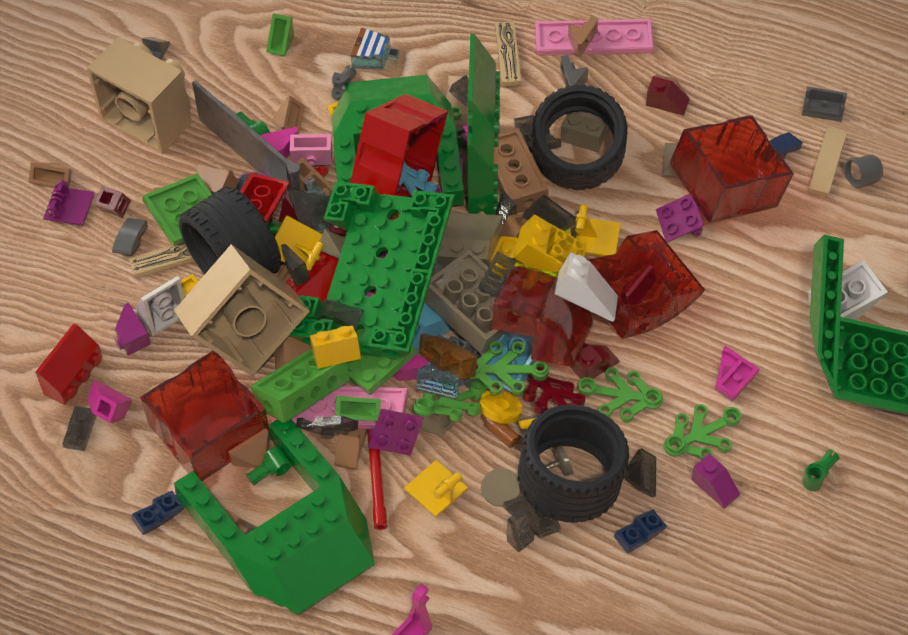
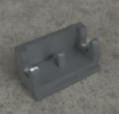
M807 86L802 116L842 122L847 93Z

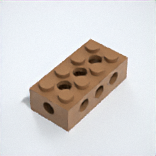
M519 128L500 133L499 147H494V164H498V192L509 215L548 204V187Z

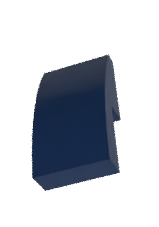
M787 132L762 145L757 150V153L766 162L774 163L784 160L788 152L800 150L803 142L790 132Z
M170 491L152 499V505L132 513V520L142 535H145L171 520L184 509V506L174 492Z
M653 509L636 517L634 523L616 531L614 538L628 554L659 535L667 528V525Z

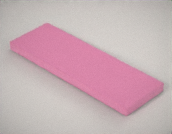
M651 19L598 20V31L583 54L653 53ZM588 20L535 21L536 54L576 55L568 38V25L572 24L581 28L583 23Z
M341 386L325 396V398L311 405L308 409L294 416L292 420L298 427L374 429L375 421L335 419L336 396L381 399L380 410L386 409L405 413L408 389L379 387L374 393L369 395L358 386Z

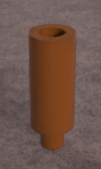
M482 414L481 419L485 422L484 426L510 449L517 445L521 438L520 435L507 424L494 422Z

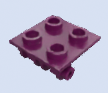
M60 180L56 183L43 220L83 226L94 192L68 188L67 182Z
M693 192L656 209L666 243L690 232L696 237L702 234L704 223Z
M381 409L375 428H370L369 430L371 440L368 448L411 456L424 417Z

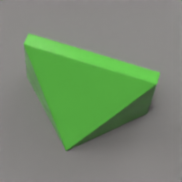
M272 14L266 52L286 56L295 36L292 17Z
M336 396L335 419L377 422L381 399Z

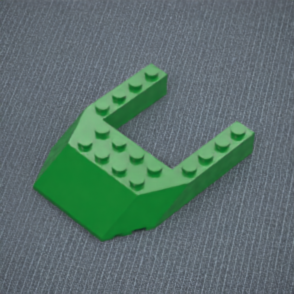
M470 34L468 209L470 214H478L483 211L487 215H498V164H494V147H499L500 71H496V62L477 36Z
M426 74L348 82L332 114L337 182L350 183L356 158L355 149L358 148L365 113L404 94H408L448 111L437 153L442 193L455 196L453 206L464 205V189L452 106L431 78Z
M824 234L816 242L813 249L809 323L815 352L834 399L908 415V332L840 317L844 239Z
M277 419L268 425L269 438L275 446L281 448L292 462L293 468L313 490L306 497L244 535L194 471L174 482L176 497L249 590L260 598L263 596L273 601V604L286 607L289 611L300 615L373 567L375 561L366 517L338 473L292 419L285 423Z

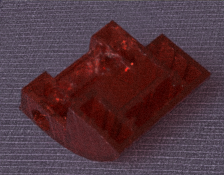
M658 230L628 235L616 254L587 259L618 295L615 319L613 322L608 321L622 339L644 334L664 325L686 310L705 291L704 287ZM649 265L652 266L656 282L638 304H628L624 286Z
M514 266L493 304L492 329L533 336L532 360L575 367L593 327L590 311L555 294L557 277L542 271L528 269L525 266Z

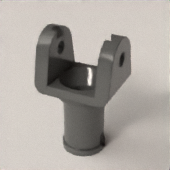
M350 65L346 66L341 74L334 72L332 76V83L334 84L331 92L332 98L340 100L348 82H351L357 73L353 66L351 68Z

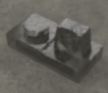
M74 407L62 443L63 448L85 451L97 417L90 408Z

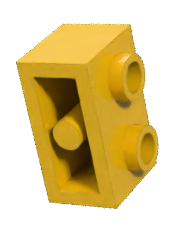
M353 325L342 326L327 332L320 331L310 335L313 357L318 369L361 359L358 337Z

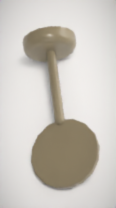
M559 445L554 450L557 461L547 464L545 467L550 470L560 466L563 474L570 476L573 474L571 463L563 446ZM499 468L492 470L482 480V496L493 506L502 507L509 505L520 495L521 489L519 488L517 475L509 469Z

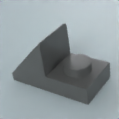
M154 37L142 38V43L152 52L153 56L162 60L170 45V41Z
M569 55L561 56L560 71L565 86L585 84L588 80V67L575 69L574 62H570Z

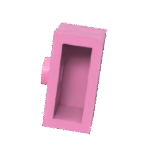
M331 134L290 135L291 162L296 163L303 157L311 166L332 165L333 147Z

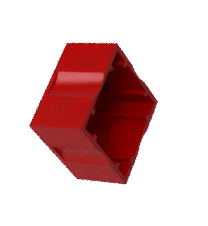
M404 94L366 112L350 183L375 186L379 194L409 197L411 194L403 183L401 187L399 184L404 161L407 166L416 171L420 169L427 171L430 174L427 182H431L448 111Z

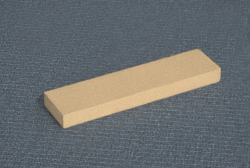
M827 127L808 193L828 198L847 135L846 131Z

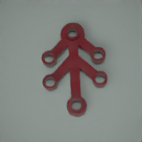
M541 367L536 368L539 371L544 370V368ZM528 374L527 379L531 383L525 389L523 399L527 402H534L538 387L540 386L544 390L539 400L534 404L535 413L543 414L548 408L547 403L550 398L558 407L561 405H585V395L573 393L575 385L572 382L554 379L549 376L545 380L538 381L531 374ZM563 398L570 399L572 402L567 403Z

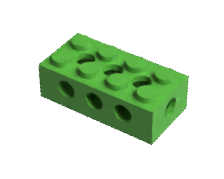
M311 348L251 385L255 408L285 423L349 382L347 362L318 369Z

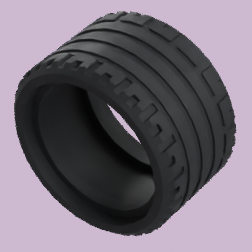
M575 84L557 89L556 92H552L547 96L544 102H541L532 122V148L536 164L540 171L545 173V177L553 183L556 182L560 187H565L566 189L573 188V190L592 189L612 178L623 163L628 134L626 116H624V111L620 104L615 102V98L606 91L603 92L600 88H595L591 85L586 86L585 84ZM572 112L591 113L607 124L613 136V143L609 150L596 161L587 164L568 163L558 158L547 145L546 134L551 125L563 115Z
M225 186L180 215L179 229L189 253L204 275L231 244L271 273L279 268L281 254L270 227L255 205L239 190Z
M561 405L546 410L543 414H539L526 431L519 460L517 480L519 488L522 490V495L526 497V501L534 509H537L538 512L557 521L577 523L591 521L596 517L602 516L616 502L629 462V445H627L628 441L624 437V432L618 424L604 413L581 405ZM559 445L579 448L596 457L604 466L606 474L596 480L587 482L564 479L547 469L539 455L545 450Z

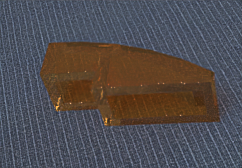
M425 333L420 334L419 354L441 372L449 370L460 380L476 377L477 356L448 340Z

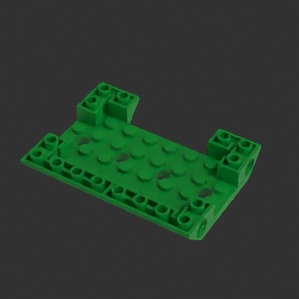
M335 181L324 220L348 232L325 305L320 298L299 295V298L310 312L288 336L311 346L310 335L320 331L327 332L342 326L353 325L355 332L359 328L365 329L362 335L357 336L361 355L398 359L409 354L455 196L453 194L417 190L413 191L412 198L379 194L375 186ZM399 213L397 219L390 220L391 215ZM382 251H388L387 256L378 258ZM376 289L375 295L367 297L369 290Z

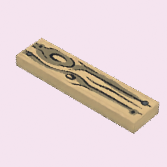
M514 22L495 23L502 87L520 86L521 73Z
M184 242L176 246H169L128 258L134 278L194 262Z

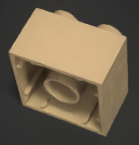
M117 37L87 67L100 120L163 154L192 124L189 109L190 97L186 93L183 79L185 72L176 61L167 59L164 62L153 56L152 52L140 42L131 44Z
M232 244L174 309L193 338L251 376L259 370L310 312L290 285Z

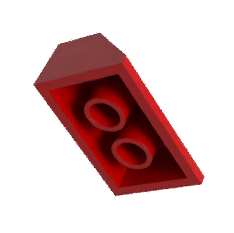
M251 173L240 192L255 205L268 223L288 189L290 181Z
M320 252V259L316 260L311 271L302 266L286 283L292 287L298 296L317 297L325 305L339 260L334 256Z
M75 323L72 324L35 371L43 394L63 405H66L70 399L74 398L77 389L82 383L87 381L90 372L100 364L103 357L99 345Z

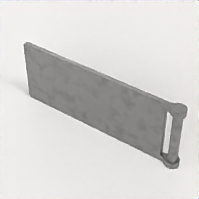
M196 80L193 81L192 86L199 120L258 172L264 173L268 177L290 181L285 194H289L298 210L303 209L300 195V165L287 160Z

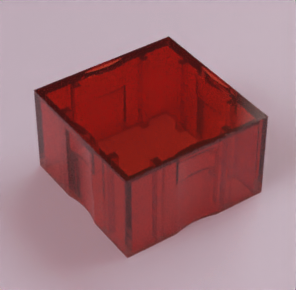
M753 115L730 119L719 124H706L684 129L669 162L709 223L778 207L794 175L780 153L771 145L767 135Z
M211 351L189 365L177 376L167 379L140 396L149 426L189 474L194 471L201 481L231 463L228 451L265 428L269 433L266 409L251 391L238 381L233 370L215 351Z

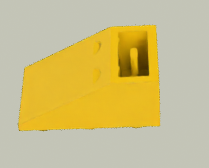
M534 214L520 228L514 258L531 268L559 273L570 252L584 257L587 245Z

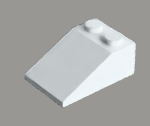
M570 252L559 270L555 294L613 322L618 295L590 261L581 255Z
M864 260L843 271L840 317L857 320L888 294V291ZM811 290L808 291L809 304L811 302Z
M177 276L143 296L136 306L139 320L152 336L180 320L174 311L184 299L180 278Z

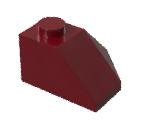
M658 74L654 75L647 90L646 106L684 116L690 98L681 85L674 78Z
M576 341L559 352L561 358L580 379L584 377L594 379L620 361L606 345Z

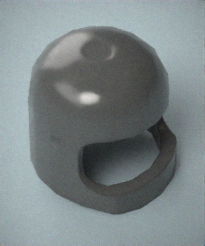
M875 155L847 158L844 162V174L848 182L856 188L874 184L880 181L883 176V164ZM852 161H854L860 169V180H856L852 177Z

